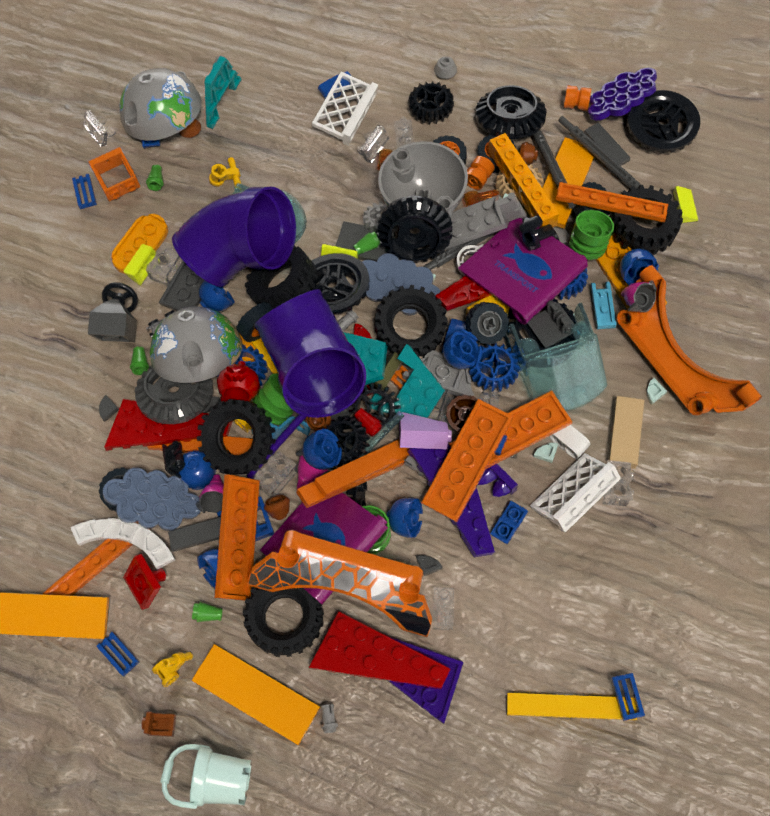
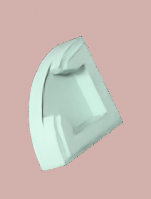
M653 378L647 387L649 402L651 404L655 403L666 394L667 390Z
M548 443L539 447L533 457L552 463L558 443Z

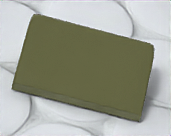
M394 352L387 356L384 379L374 382L376 389L378 384H382V390L385 389L402 362L397 359L399 356L397 353Z

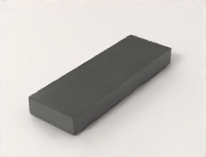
M599 122L584 130V133L620 166L630 161L631 157Z
M221 517L169 531L171 551L175 552L218 540Z

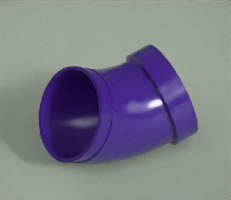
M272 186L250 187L243 192L217 199L200 209L179 228V231L173 234L172 243L178 255L192 271L208 283L224 287L229 283L230 279H233L240 271L247 267L253 269H276L288 260L296 238L294 210L290 200L280 189Z
M319 289L290 299L265 314L254 324L278 371L279 386L287 405L300 415L314 418L331 416L348 408L358 399L366 383L365 366L355 347L348 342Z

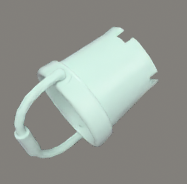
M183 745L175 749L170 754L168 760L165 761L160 781L162 783L163 795L171 804L196 809L197 806H203L204 804L245 805L247 798L245 793L249 787L252 760L215 753L206 745ZM198 750L191 781L190 802L176 800L167 790V784H169L174 764L173 760L180 752Z

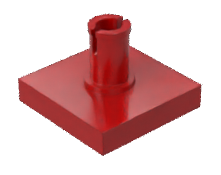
M139 554L134 556L123 578L142 610L150 607L161 588L158 582L165 581L166 573L162 568L152 572L143 555Z

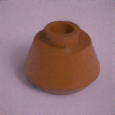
M195 118L190 125L179 133L186 138L195 137L201 131V124Z
M524 142L520 148V155L526 164L530 165L533 164V161H537L538 150H535L534 145Z
M331 416L319 418L306 417L305 422L314 431L327 429L325 424L330 425Z
M285 495L273 496L265 502L264 510L276 520L284 519L290 511V499Z

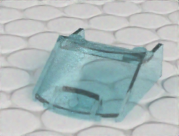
M582 303L577 304L573 313L576 321L573 327L575 340L540 351L537 342L531 338L520 340L514 324H509L506 335L511 349L515 353V359H518V366L520 367V372L531 401L552 390L565 411H569L593 401L607 387L598 337L593 332Z

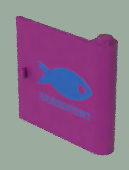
M517 218L509 222L507 228L500 230L465 261L458 270L510 307L517 321L525 325L588 267V261L584 255L578 254L553 236L541 240V247L528 251L522 244L518 234L519 226L523 221L521 218Z
M342 492L309 508H306L302 502L260 551L266 556L271 552L279 553L284 534L289 530H293L301 534L368 552L388 529L386 526L388 522L379 514L374 516ZM304 588L321 604L334 592L324 589Z

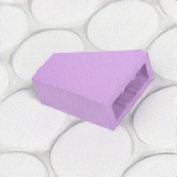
M400 412V448L447 449L448 442L452 440V431L448 430L446 422Z

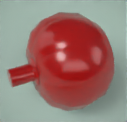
M239 361L238 364L229 365L220 372L217 378V387L219 394L226 401L228 399L249 402L256 397L260 389V382L256 372L245 365V362Z

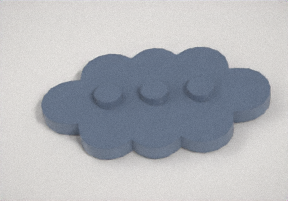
M391 253L383 254L377 262L374 260L362 261L370 277V288L366 291V296L371 301H381L384 296L387 297L389 295V291L392 289L398 291L399 286H404V289H408L410 285H414V289L418 290L422 286L428 294L431 291L435 293V299V295L441 292L438 287L433 285L434 279L431 270L427 267H416L413 261L399 260L397 256ZM415 309L401 310L403 314L409 316L419 312Z
M132 468L125 473L123 480H109L103 487L104 500L111 505L117 506L116 514L122 522L134 523L138 521L146 529H151L158 525L165 531H172L180 526L182 519L196 518L201 512L196 506V503L199 502V497L188 493V485L181 478L176 476L167 477L165 473L159 470L147 473L141 468Z

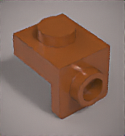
M147 711L146 717L142 719L144 734L148 736L174 737L176 715Z

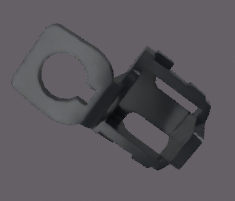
M526 216L522 219L523 223L519 226L518 234L522 244L528 251L541 247L540 241L553 236L559 240L551 224L537 229L543 224L539 216L531 218Z

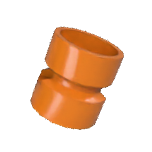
M568 85L564 108L573 109L577 106L580 110L588 111L592 88L582 87L578 90L577 86Z
M477 156L467 169V185L475 190H481L495 170L494 164L484 156Z

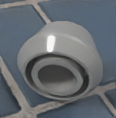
M442 57L436 63L434 72L442 79H449L457 73V66L452 58Z

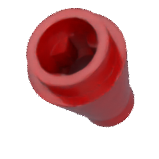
M363 408L359 409L354 415L358 421L362 422V427L366 428V434H369L371 437L375 436L383 427L380 424V420L366 412Z

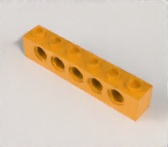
M504 133L490 139L489 154L530 217L539 216L543 224L539 228L551 224L552 227L557 226L558 211L507 134Z

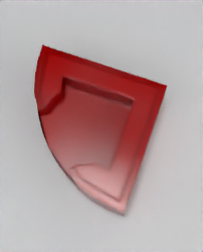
M355 324L354 335L371 339L370 333L364 326Z

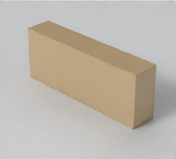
M617 396L615 400L608 460L614 466L636 469L638 465L644 409L643 399Z

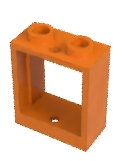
M120 147L88 161L109 202L140 187L137 177ZM123 164L130 178L107 188L100 174Z

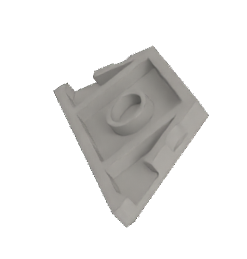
M434 350L427 353L421 359L446 390V393L455 396H474L468 372L469 368L457 369L452 367L446 361L443 353ZM410 369L408 372L405 371L403 379L408 380L414 369Z

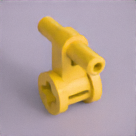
M233 157L228 158L230 168L226 169L222 164L212 166L209 182L213 186H222L225 180L233 179L235 189L240 190L242 188L239 178L241 176L240 171L236 167Z
M191 652L175 653L171 657L158 662L152 668V672L157 674L162 680L161 684L163 687H168L179 678L177 671L185 661L193 658V654Z

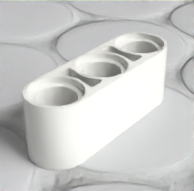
M571 425L547 437L552 442L558 443V446L574 459H578L591 445L590 441Z

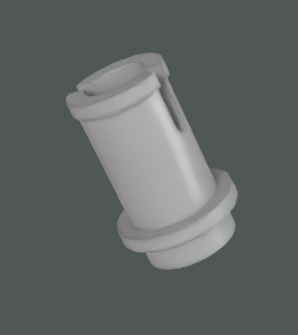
M353 310L346 311V315L338 321L342 331L344 332L353 322L356 323L359 317Z
M409 455L404 465L418 472L419 476L425 477L423 472H420L417 468L418 464L414 458Z
M322 705L320 707L323 721L321 729H324V733L336 732L338 723L335 722L334 705Z

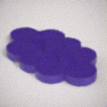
M648 67L642 68L635 73L623 72L617 75L614 81L605 83L600 91H596L590 96L591 106L588 109L590 119L596 121L603 120L610 115L622 116L627 114L632 107L642 104L644 97H648L656 92V70Z

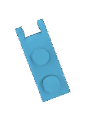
M610 282L605 283L606 289H596V284L591 283L597 329L616 328L617 325Z

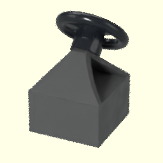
M110 283L102 291L103 303L90 311L88 335L99 341L135 343L137 320L130 312L137 307V294L130 286L124 283ZM121 288L126 290V292L115 293L110 289ZM132 297L131 306L126 308V298Z

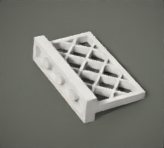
M340 72L312 122V126L342 139L343 144L349 146L377 95L378 84L372 82L370 85ZM342 78L349 81L350 85L342 87L340 83ZM362 87L366 90L357 94L355 88ZM352 89L354 95L346 97L344 91ZM341 92L343 98L335 99L333 94ZM356 99L358 104L350 107L348 101ZM345 102L347 108L339 109L337 103ZM334 104L336 110L327 112L326 107ZM349 112L351 117L343 120L341 113ZM338 114L340 121L331 122L330 116ZM327 118L328 124L323 125L318 123L319 119ZM342 124L343 132L336 131L334 126Z
M584 453L530 507L558 525L561 531L566 532L621 477L613 464L609 462L605 464ZM586 461L590 462V466L581 468ZM600 470L596 475H594V471ZM590 472V476L581 478V474ZM576 475L575 480L567 481L571 476ZM587 483L582 488H580V484ZM576 485V490L567 491V487ZM563 488L562 493L554 494L557 489ZM573 496L568 502H566V497ZM562 499V503L553 505V500ZM549 501L548 506L539 507L542 503ZM558 510L554 515H552V511Z

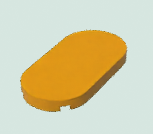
M157 214L143 215L136 219L112 251V262L119 272L125 274L123 272L142 244L151 246L155 252L168 234L165 220Z

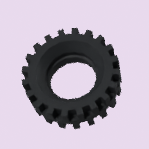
M639 185L638 189L632 186L628 192L624 190L621 193L622 195L668 204L665 222H662L659 228L649 229L638 225L631 215L611 212L609 217L614 223L612 235L616 234L615 241L617 243L620 241L624 243L622 246L624 249L627 247H631L632 250L640 248L651 251L652 255L657 254L659 249L663 252L667 246L670 247L683 222V218H680L683 213L682 209H677L679 203L678 201L673 202L671 200L673 197L671 194L666 196L663 194V189L660 188L659 191L654 190L652 185L648 189L644 188V185Z
M294 245L290 257L281 267L276 269L250 268L251 274L246 275L248 280L245 283L246 292L257 305L267 302L274 309L290 299L309 292L310 288L314 289L315 284L313 281L318 278L315 274L317 268L299 246L296 247ZM292 267L289 275L283 282L268 288L269 283L278 273Z
M410 285L408 289H404V286H399L398 291L393 289L389 291V295L387 297L384 296L381 304L377 307L374 328L377 333V340L386 342L387 349L400 355L406 344L412 347L417 356H422L423 358L432 350L435 351L436 347L442 342L447 325L446 309L442 308L440 298L438 300L434 298L435 293L431 291L428 294L422 286L420 290L414 289V285ZM404 309L420 311L427 320L426 332L414 340L400 337L393 327L395 315Z
M228 399L226 402H217L218 406H211L208 409L210 411L209 415L202 416V419L205 421L204 424L198 425V430H202L201 436H197V441L202 442V447H199L198 450L199 452H204L205 457L203 460L210 462V467L213 470H220L219 473L239 475L257 471L260 469L259 466L261 464L267 463V455H272L273 450L270 449L271 444L276 442V439H272V433L276 431L275 428L270 426V422H272L271 417H266V411L263 408H259L257 404L248 401ZM241 419L251 426L253 442L251 448L246 453L236 456L226 450L223 443V433L225 427L231 421Z
M253 588L250 591L252 595L249 599L246 598L245 600L246 609L243 610L245 622L243 623L248 635L265 653L274 654L276 657H280V655L292 657V654L297 652L301 654L303 649L313 645L312 642L315 638L319 637L320 628L324 624V611L321 603L304 588H292L276 592ZM281 598L295 600L301 605L303 610L301 625L295 632L288 635L276 634L266 624V612L269 606Z

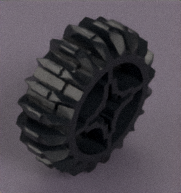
M425 81L424 85L419 83V86L414 87L413 92H410L408 99L409 110L412 117H416L417 121L421 120L422 123L427 121L429 125L431 122L437 124L438 120L443 122L444 118H448L449 114L452 113L454 96L450 88L447 89L446 85L441 86L440 82L434 84L433 81L428 84Z
M371 383V389L369 390L368 386L365 385V392L362 391L356 402L350 405L354 406L355 409H350L349 413H356L360 409L362 400L367 406L366 412L368 413L373 409L371 404L376 406L382 403L377 409L379 413L376 414L375 412L371 413V415L383 422L381 424L383 426L381 431L384 434L387 432L385 426L390 430L393 428L390 422L397 424L398 420L393 417L400 416V413L395 412V409H400L401 405L395 406L394 403L398 402L399 398L392 399L395 392L392 391L388 394V386L383 391L382 384H378L377 389H375V384ZM377 393L384 396V398L379 402H375L367 395ZM387 402H389L390 405V415L388 419L385 417V414L383 412V406Z
M338 416L337 421L331 419V425L325 424L326 428L332 431L339 441L336 442L338 448L341 447L342 452H345L341 456L339 464L336 465L338 468L360 458L362 454H368L365 448L370 446L366 442L370 437L366 434V428L362 427V422L353 417L345 416L343 418ZM346 429H353L352 432H343Z

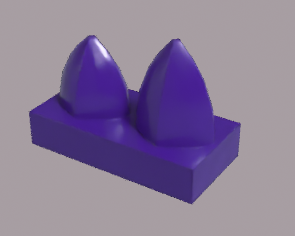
M498 464L486 469L478 485H484L496 479L497 481L493 487V496L495 497L507 494L512 495L517 491L518 486Z

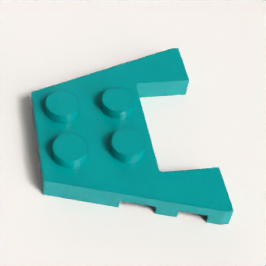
M222 56L213 64L210 74L206 76L204 81L206 126L211 129L214 128L220 118L217 105L229 86V89L235 91L242 80L240 76H237L238 73L232 69L233 66L227 58Z
M343 332L348 342L357 350L365 366V385L383 380L387 355L386 342Z
M406 344L397 359L414 370L396 397L399 398V401L394 404L395 406L401 405V408L395 409V412H404L428 418L446 390L431 371L428 370L412 347ZM375 393L372 400L379 402L384 396ZM387 402L383 406V412L390 414V405ZM382 403L376 406L371 404L374 410H377Z

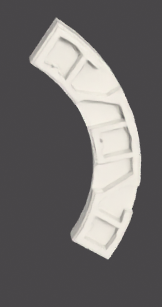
M108 518L89 520L70 527L79 546L102 539L121 540L133 544L144 551L152 560L157 570L175 561L172 552L166 544L149 529L137 523H125L120 519Z

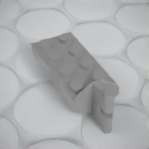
M509 193L508 197L505 198L497 195L454 211L451 216L453 226L452 239L445 250L508 227L509 221L525 218L527 214L515 194Z

